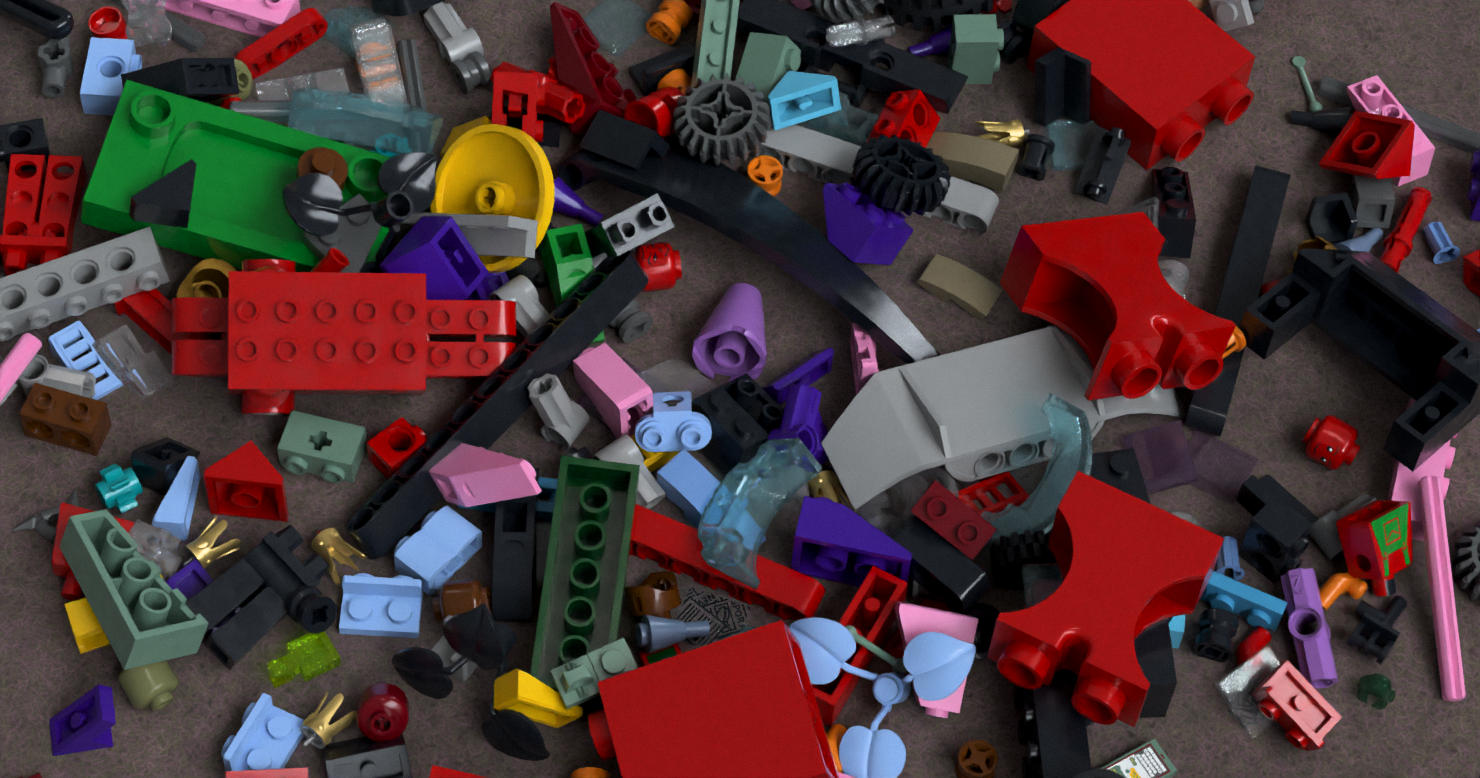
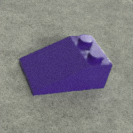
M804 496L794 538L791 569L807 576L860 587L872 566H875L906 582L908 581L912 559L911 552L844 504L833 502L826 497L812 498Z

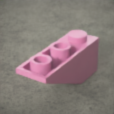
M1376 75L1347 86L1346 90L1355 111L1411 120L1415 125L1410 176L1392 178L1395 184L1401 186L1428 175L1435 146L1381 79Z
M461 443L428 471L445 500L463 507L538 495L542 491L535 480L536 471L527 460Z

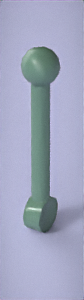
M1295 56L1291 64L1298 71L1310 103L1308 111L1315 113V111L1322 110V105L1316 101L1304 70L1306 60L1301 56Z
M845 626L853 635L855 642L891 664L896 674L907 672L903 663V657H893L859 635L854 626Z

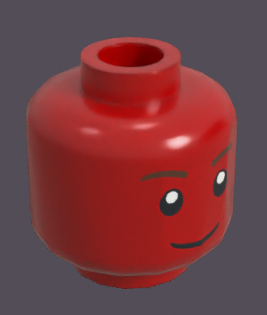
M1326 415L1323 419L1316 417L1302 441L1306 445V455L1330 470H1337L1342 463L1350 466L1361 446L1355 443L1358 438V431L1333 415Z

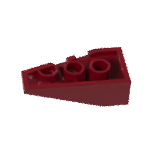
M553 2L550 5L558 84L582 94L583 102L586 104L582 117L578 118L573 124H566L573 134L578 137H584L598 110L624 119L626 106L636 100L637 97L631 89L623 90L615 78L619 73L615 65L609 63L597 52L600 43L579 12Z

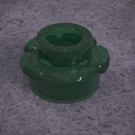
M1375 673L1364 675L1360 678L1357 697L1360 701L1367 704L1369 693L1378 698L1371 706L1381 710L1387 706L1388 702H1392L1395 699L1396 692L1391 689V681L1384 675Z

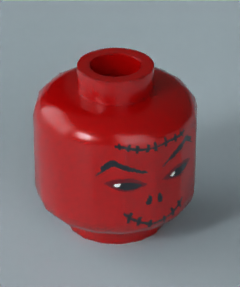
M648 243L636 247L634 256L649 277L648 284L642 290L643 292L670 290L675 286L676 280L682 279L679 250H673L670 243Z

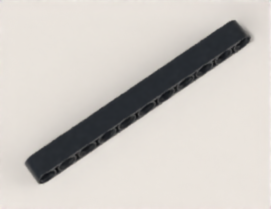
M630 250L615 258L614 256H607L348 520L345 526L346 531L369 559L380 558L389 552L443 496L428 472L432 467L461 443L483 447L488 450L532 404L529 398L530 393L527 389L532 380L540 378L546 373L557 375L558 377L645 288L649 277Z

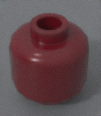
M386 682L376 683L367 687L360 695L357 703V726L364 736L373 741L381 742L400 737L406 730L409 722V700L404 691L396 685Z

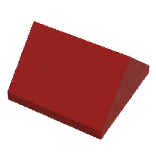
M1355 111L1323 156L1319 165L1322 169L1373 179L1410 176L1415 125L1411 120Z
M252 440L205 469L204 481L211 514L288 522L289 513L283 477Z

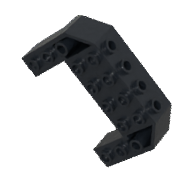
M1303 248L1298 252L1292 272L1244 311L1239 329L1245 336L1246 346L1264 360L1311 322L1416 400L1411 407L1394 420L1383 447L1384 451L1412 472L1480 414V333L1369 252Z

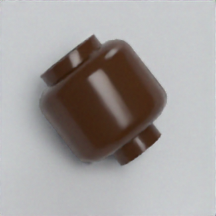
M465 579L444 583L440 590V596L433 598V610L436 621H444L448 615L454 616L467 612L484 603L492 616V596L489 587H483L478 579Z

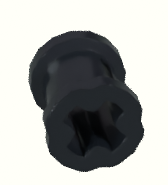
M1026 135L1023 141L1025 150L1022 159L1017 162L1015 172L1020 176L1042 181L1047 172L1045 166L1048 157L1055 150V143L1042 135Z

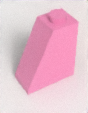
M606 343L596 348L585 349L573 360L574 379L615 437L618 439L624 434H627L629 437L634 435L638 420L647 414L653 413V391Z
M896 601L894 609L904 651L908 643L915 636L925 632L944 633L961 641L974 644L978 618ZM967 677L953 694L936 701L920 698L915 692L912 681L915 701L920 706L925 707L924 713L928 715L948 718L949 712L960 713Z

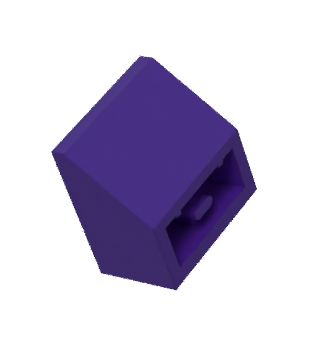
M843 182V184L826 183L823 188L828 241L853 263L891 265L914 231L904 222V214L900 211L894 213L891 208H882L880 203L869 201V195L860 193L859 186H853L847 182Z
M422 216L379 265L383 273H426V300H464L471 295L489 273L452 216Z

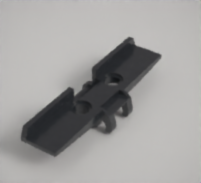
M744 0L738 10L737 31L749 36L750 32L787 36L801 50V61L808 64L804 71L805 73L822 74L818 72L819 69L830 72L834 63L856 72L854 83L859 84L858 88L840 80H837L839 96L852 100V106L858 109L870 89L890 96L892 92L920 89L935 111L949 114L968 79L967 75L885 43V38L845 22L839 24L831 22L779 0ZM817 37L822 39L825 44L819 47L820 44L808 39ZM875 63H883L888 66L889 70L886 71L875 66Z

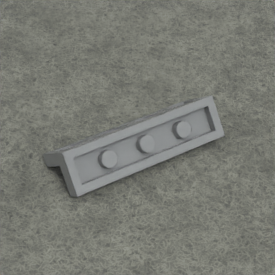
M415 213L399 223L414 226L422 216H452L478 256L535 258L537 220L505 215Z

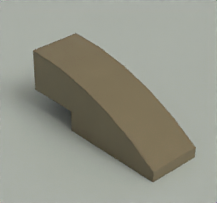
M934 131L926 147L932 148L934 155L943 158L942 163L949 166L948 173L952 177L967 182L972 180L1000 192H1003L1016 167L1019 149L977 136Z

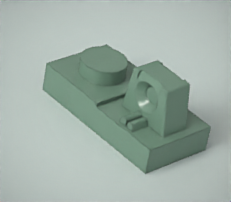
M621 638L550 670V675L566 710L599 696L600 692L597 682L637 669L638 666L625 638Z

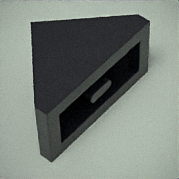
M193 159L132 196L129 216L134 221L188 229L197 165Z
M166 437L133 450L131 462L141 486L165 496L187 456H193L197 459L200 451Z

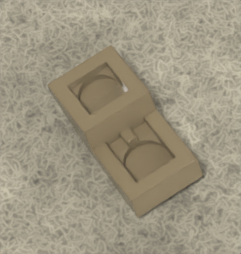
M935 254L916 281L936 298L946 303L952 299L972 316L981 320L987 316L1003 291L974 270L939 254Z

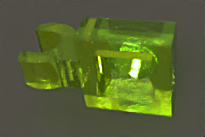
M325 631L315 634L308 633L286 643L288 655L267 663V667L271 672L268 674V678L274 688L293 680L299 673L306 682L340 666L341 656Z

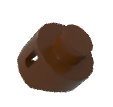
M326 147L312 148L300 157L296 171V180L310 173L324 174L332 178L342 192L348 174L347 163L342 155L333 149Z
M672 571L650 573L639 586L625 587L630 615L643 616L645 614L672 619L670 610L678 607L682 602L677 579Z

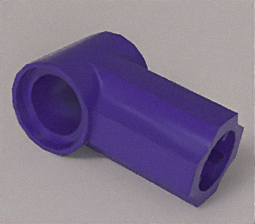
M802 384L790 386L780 428H774L768 436V451L774 460L783 462L811 458L817 453L819 439L814 429V424L822 393L815 387Z

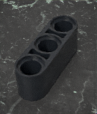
M913 515L909 516L887 535L912 553L909 576L951 611L965 614L991 590V582L986 573L920 518Z

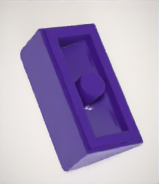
M828 347L812 353L761 388L779 405L787 401L791 385L802 384L810 386L831 372L834 350Z

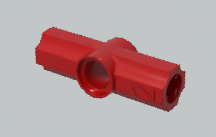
M503 61L501 65L493 69L490 78L493 84L494 71L538 73L539 85H545V107H538L537 113L548 114L563 122L573 124L578 118L582 117L585 111L586 104L583 102V95L558 84L559 80L537 71L526 70L506 61ZM522 102V107L527 109L528 103Z

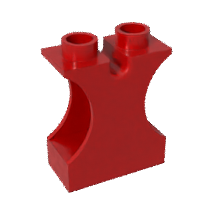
M1144 212L1022 225L1000 280L1001 286L1021 312L1037 316L1056 325L1068 333L1084 349L1093 368V375L1084 394L1088 401L1116 396L1135 399L1149 393L1157 384L1162 389L1183 386L1192 390L1203 388L1213 382L1221 373L1224 365L1222 356L1236 327L1233 321L1212 315L1194 306L1168 284L1158 265V257L1166 239Z
M1077 471L1057 508L1048 543V548L1059 566L1062 584L1048 598L1032 607L1019 611L1000 613L996 619L987 657L997 662L998 670L1007 680L1027 689H1037L1042 684L1050 685L1058 671L1062 669L1071 670L1078 676L1071 702L1073 707L1082 716L1104 725L1114 724L1116 720H1119L1135 728L1150 683L1140 668L1136 657L1134 641L1144 630L1163 619L1193 614L1212 576L1225 538Z

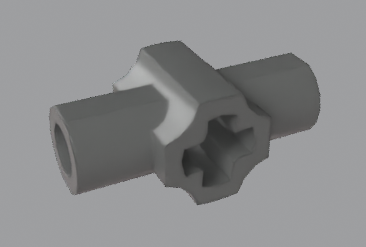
M70 34L60 40L47 37V43L39 46L38 59L43 76L41 88L42 93L47 97H62L65 94L66 79L74 74V64L70 50Z

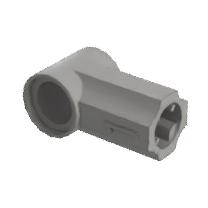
M440 2L430 6L429 10L423 14L424 23L438 43L441 57H446L449 63L458 59L463 61L474 51H478L484 56L483 46L476 31L473 28L467 29L450 3Z
M518 275L489 295V300L516 302V328L525 339L550 315L540 304L535 286L524 275Z
M39 354L34 356L18 378L26 397H28L34 383L91 399L95 395L96 378L93 373L49 364L47 359Z
M546 373L540 378L533 379L528 385L529 398L544 422L540 431L543 438L547 442L553 440L563 446L562 450H567L588 424L590 418L585 409L570 400L557 375Z
M627 434L622 435L593 455L594 460L640 465L636 504L651 509L665 497L666 493L643 463L644 458L639 448Z

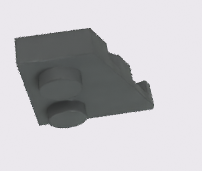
M358 194L340 208L347 209L369 203ZM369 211L349 216H338V228L330 235L315 236L307 232L303 234L302 242L319 260L323 259L331 248H337L349 260V265L340 273H359L368 259L373 243L376 241L382 226L374 220L373 212Z

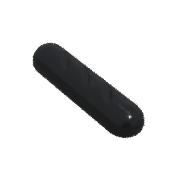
M0 0V15L50 39H64L71 33L74 27L72 13L48 0Z

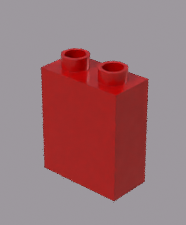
M1070 0L1034 27L1027 68L1035 74V60L1058 47L1090 60L1091 99L1089 122L1096 128L1101 127L1108 131H1111L1112 127L1124 130V137L1132 140L1127 154L1146 171L1167 155L1176 162L1185 160L1202 142L1205 136L1204 127L1216 118L1225 125L1234 123L1244 114L1254 98V92L1247 87L1255 56L1188 0Z
M783 620L597 682L604 709L588 715L590 733L596 750L603 761L617 757L622 778H839L800 643Z

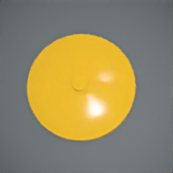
M481 125L461 135L446 151L435 174L436 189L431 203V213L505 215L537 220L536 250L550 224L555 194L552 170L544 151L530 135L520 129L505 125ZM478 256L489 273L510 270L527 259L520 257Z

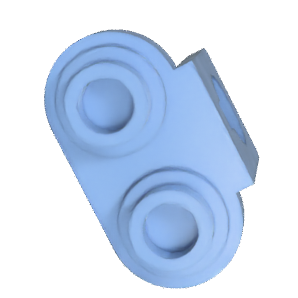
M691 392L653 393V413L641 417L635 426L636 442L642 449L649 452H671L683 449L686 451L699 450L709 443L712 435V428L708 418L701 413L692 412ZM669 400L681 401L680 403H677V406L668 407V404L663 403Z

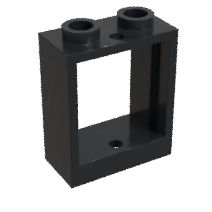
M181 58L121 74L123 89L126 80H130L205 103L240 94L234 58Z

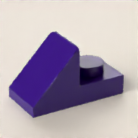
M98 684L49 719L53 756L113 747L111 727L116 724L112 687Z

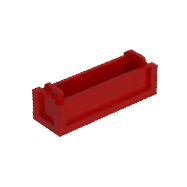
M157 289L142 291L114 303L116 314L119 316L123 313L126 314L170 355L172 340H212L209 335L173 334L172 303Z

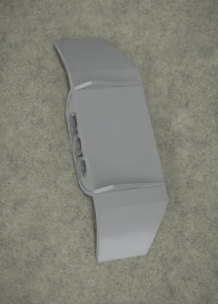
M1054 325L874 373L838 418L821 444L852 506L857 509L901 480L926 469L943 465L953 478L971 482L1075 453L1096 436L1107 419L1137 413L1163 414L1183 418L1188 412L1174 388L1162 389L1159 384L1146 395L1135 399L1116 396L1088 401L1084 394L1093 375V368L1088 355L1075 339Z

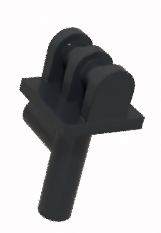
M1394 596L1382 612L1361 600L1354 613L1362 617V620L1350 636L1347 645L1352 647L1355 644L1363 649L1361 653L1365 656L1370 653L1378 658L1376 662L1381 665L1390 654L1400 635V632L1393 629L1392 626L1406 608L1407 601L1402 596Z

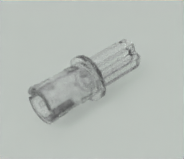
M889 15L868 20L855 18L852 23L830 26L827 28V35L825 37L831 47L855 43L859 46H864L871 40L892 38L895 34V26L882 28L886 24L894 23Z

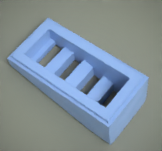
M81 321L74 322L48 338L51 353L62 367L83 371L97 363V366L87 372L93 373L95 378L106 374L107 378L95 384L93 399L99 400L123 386L122 380ZM86 351L89 352L88 354L80 357L79 359L72 361L73 358L79 356L80 354Z
M187 456L152 520L155 538L179 541L188 539L201 478L197 459L193 456Z

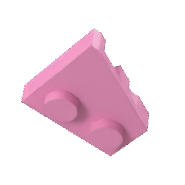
M852 323L850 349L857 395L874 373L879 372L876 359V340L858 324Z

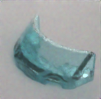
M304 87L293 91L288 127L328 139L366 145L397 154L411 152L431 154L442 127L443 117L439 114L424 112L423 108L394 100L339 90L334 92Z
M1049 393L1041 408V412L1047 416L1050 423L1048 437L1054 440L1047 470L1035 491L1019 507L1009 503L1005 510L998 513L983 511L981 516L997 529L991 537L995 541L1000 542L999 538L1004 535L1009 538L1011 533L1015 531L1018 534H1024V530H1031V533L1034 534L1037 530H1043L1044 535L1050 532L1057 508L1077 471L1090 476L1093 445L1085 411L1052 393Z
M799 438L769 440L759 446L756 456L751 461L745 464L738 463L715 489L700 519L697 537L703 544V550L700 553L706 563L754 589H757L760 584L756 570L757 554L768 526L782 506L802 486L817 476L822 469V466Z

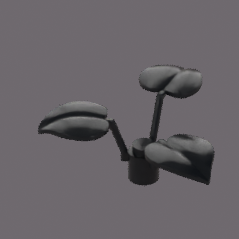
M411 152L396 155L385 161L378 171L377 184L380 190L387 195L377 202L341 209L339 207L342 204L343 196L337 183L327 175L310 173L284 186L282 192L284 205L294 223L303 231L315 236H326L334 233L339 224L338 216L373 212L374 220L379 225L389 228V231L375 255L376 262L365 263L359 273H383L379 265L385 260L383 255L395 233L400 231L399 223L408 219L412 214L426 210L434 199L437 156L429 153Z
M484 603L470 611L452 616L445 623L443 632L448 644L456 653L462 655L453 665L444 667L437 653L421 647L403 649L392 658V664L395 666L396 671L409 686L428 697L442 699L446 698L453 690V682L448 675L454 674L470 659L482 669L492 670L497 668L495 680L504 675L505 670L509 666V662L505 658L515 645L517 639L515 633L508 626L494 622ZM493 687L488 709L491 718L485 719L481 725L487 741L496 750L514 758L529 761H540L548 758L551 753L547 751L540 731L527 716L511 709L498 711L493 708Z

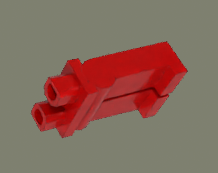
M11 154L3 235H0V252L6 276L26 270L28 263L43 264L71 253L82 188L85 187L87 177L83 156L49 155L48 164H46L44 155ZM32 165L36 167L37 171H21V166ZM61 166H68L72 168L74 172H58L57 168Z

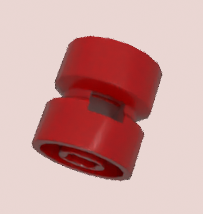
M671 86L663 87L629 103L624 111V119L653 129L664 139L666 136L675 133L673 113L675 108H677L679 96L685 95L677 88Z

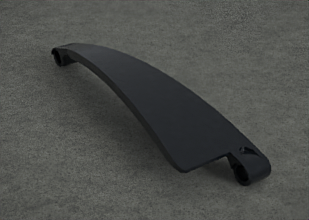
M669 136L664 138L670 145L664 159L647 153L638 170L625 167L586 152L583 149L561 162L557 168L558 177L573 191L579 190L596 178H603L621 189L645 198L658 193L665 206L734 239L807 285L858 324L892 355L907 364L941 355L882 289L807 221L761 187L726 165L720 163L717 167L712 158L703 164L699 154L691 157L687 147L682 148L679 141Z

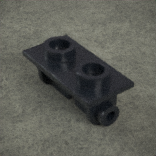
M1098 127L1074 193L1106 205L1108 204L1132 141L1124 137V130L1112 127L1111 131Z

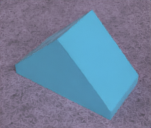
M788 71L768 95L772 128L774 130L782 129L841 110L837 78L830 75Z

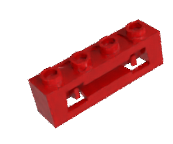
M494 71L491 124L508 126L507 114H503L504 99H508L509 117L522 118V131L530 135L536 142H543L544 120H537L538 107H545V85H539L538 73ZM522 102L528 103L527 115L522 117Z

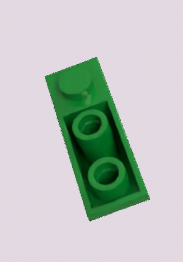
M582 223L546 230V234L538 246L556 308L594 270L592 256ZM604 331L590 344L603 342L605 340Z

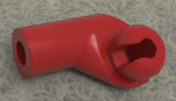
M1261 626L1256 627L1236 648L1235 658L1238 668L1242 666L1241 671L1246 669L1250 672H1257L1260 666L1263 668V665H1265L1261 662L1260 651L1272 639L1270 633ZM1266 666L1258 679L1266 673ZM1246 673V675H1250V680H1252V677H1254L1255 681V679L1258 676L1256 674Z

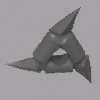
M74 488L66 503L79 507L76 488ZM60 505L40 511L39 515L35 513L11 531L35 528L37 533L53 544L57 528L50 526V523L58 519Z

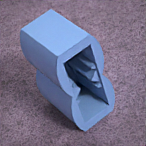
M448 505L437 512L432 511L423 520L420 531L411 537L405 536L397 544L394 550L395 570L402 575L421 580L422 590L431 596L483 546L482 531Z

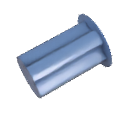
M1432 222L1423 229L1422 233L1435 255L1433 259L1435 264L1453 261L1459 256L1460 248L1453 245L1441 222Z
M1224 536L1223 538L1225 539L1216 561V572L1225 576V569L1232 568L1231 579L1239 581L1244 577L1245 572L1240 568L1238 543L1234 537Z

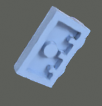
M367 573L343 576V598L339 634L419 638L423 602L421 580L405 575L393 578L374 577Z
M262 693L257 703L252 702L247 707L242 718L243 725L237 735H231L223 746L221 756L223 757L225 771L283 769L303 737L300 726L303 725L304 720L273 706L271 696Z

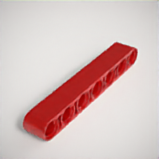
M636 504L629 554L642 560L646 558L659 563V567L678 575L684 573L694 577L693 581L713 590H716L718 587L729 592L728 596L749 605L752 602L765 607L764 611L784 620H787L789 617L798 621L814 616L826 593L823 585L814 578Z

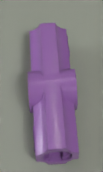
M1313 568L1289 570L1280 577L1285 601L1288 602V628L1294 639L1300 672L1315 689L1331 687L1339 682L1330 643L1331 631L1325 620L1315 570ZM1309 622L1318 623L1314 633L1301 635V630L1305 624Z

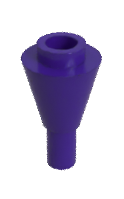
M952 24L947 25L942 31H938L929 37L927 41L907 47L908 52L919 57L932 53L934 55L947 54Z
M560 177L554 180L553 212L575 218L579 217L594 227L598 226L604 215L585 205V202Z

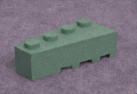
M104 509L70 516L60 549L123 669L127 670L197 653L209 623L200 613L195 615L187 607V598L178 588L172 590L160 576L162 570L153 560L148 561L143 558L137 551L138 544L109 511Z

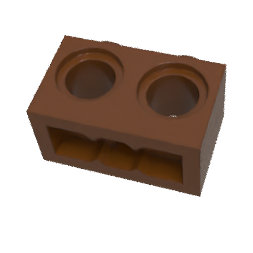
M34 383L19 413L25 436L94 456L98 455L112 426L107 403Z

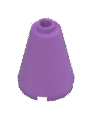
M737 283L731 285L694 340L692 358L697 368L707 377L714 379V373L731 376L730 382L746 373L754 380L762 373L767 361L763 301L760 291L750 284Z

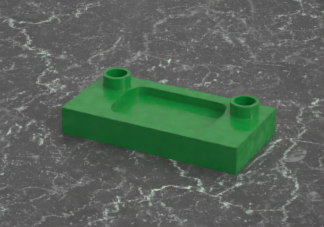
M126 80L83 198L81 223L121 235H127L150 227L159 246L204 259L215 258L224 260L239 269H242V261L280 259L295 261L296 272H310L320 260L302 242L305 231L299 228L290 218L282 195L284 186L296 180V171L300 157L306 151L316 147L333 149L342 155L347 163L348 174L344 189L342 190L343 200L341 206L358 194L369 204L385 197L387 194L382 192L377 184V175L381 165L391 157ZM193 159L197 165L188 228L134 221L129 216L132 196ZM382 226L376 241L373 243L366 263L376 262L375 255L389 228Z

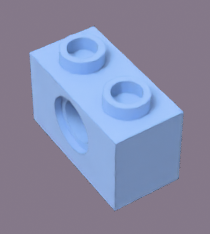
M91 37L80 89L84 114L114 115L123 91L121 74L142 69V56L136 54L134 40Z

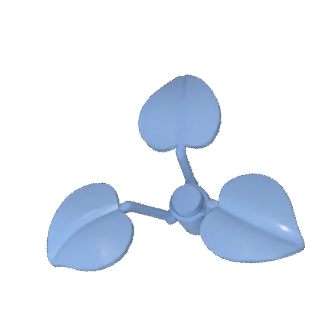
M812 617L795 621L789 627L800 643L812 684H827L834 681L838 677L840 669L873 682V695L882 704V708L873 719L870 729L860 725L850 727L843 735L839 746V759L844 774L856 778H897L900 775L906 761L905 745L901 738L892 730H878L879 724L886 714L891 711L892 704L901 703L908 698L911 692L912 681L916 694L923 700L936 701L953 694L971 670L976 653V646L974 644L961 641L944 633L925 632L915 636L908 643L904 651L903 663L910 674L905 676L904 674L889 672L878 675L877 673L851 666L845 662L855 653L856 642L851 632L842 624L831 619Z

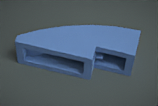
M685 449L681 450L657 472V482L666 493L665 496L684 511V518L700 531L752 553L766 541L765 535L738 501Z

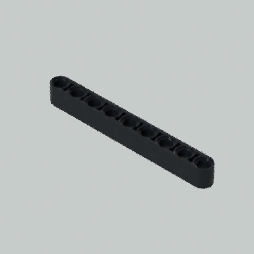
M1258 165L1255 166L1220 292V298L1214 314L1215 316L1233 321L1238 328L1245 309L1259 297L1291 174ZM1244 349L1240 352L1234 351L1223 359V369L1218 377L1207 386L1194 390L1184 424L1185 427L1221 437Z

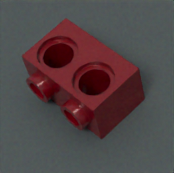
M935 479L910 508L913 514L971 560L976 557L997 530L991 523Z

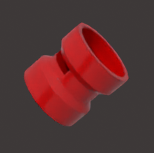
M101 7L91 14L88 26L94 37L133 40L130 29L125 24L120 10L116 7Z

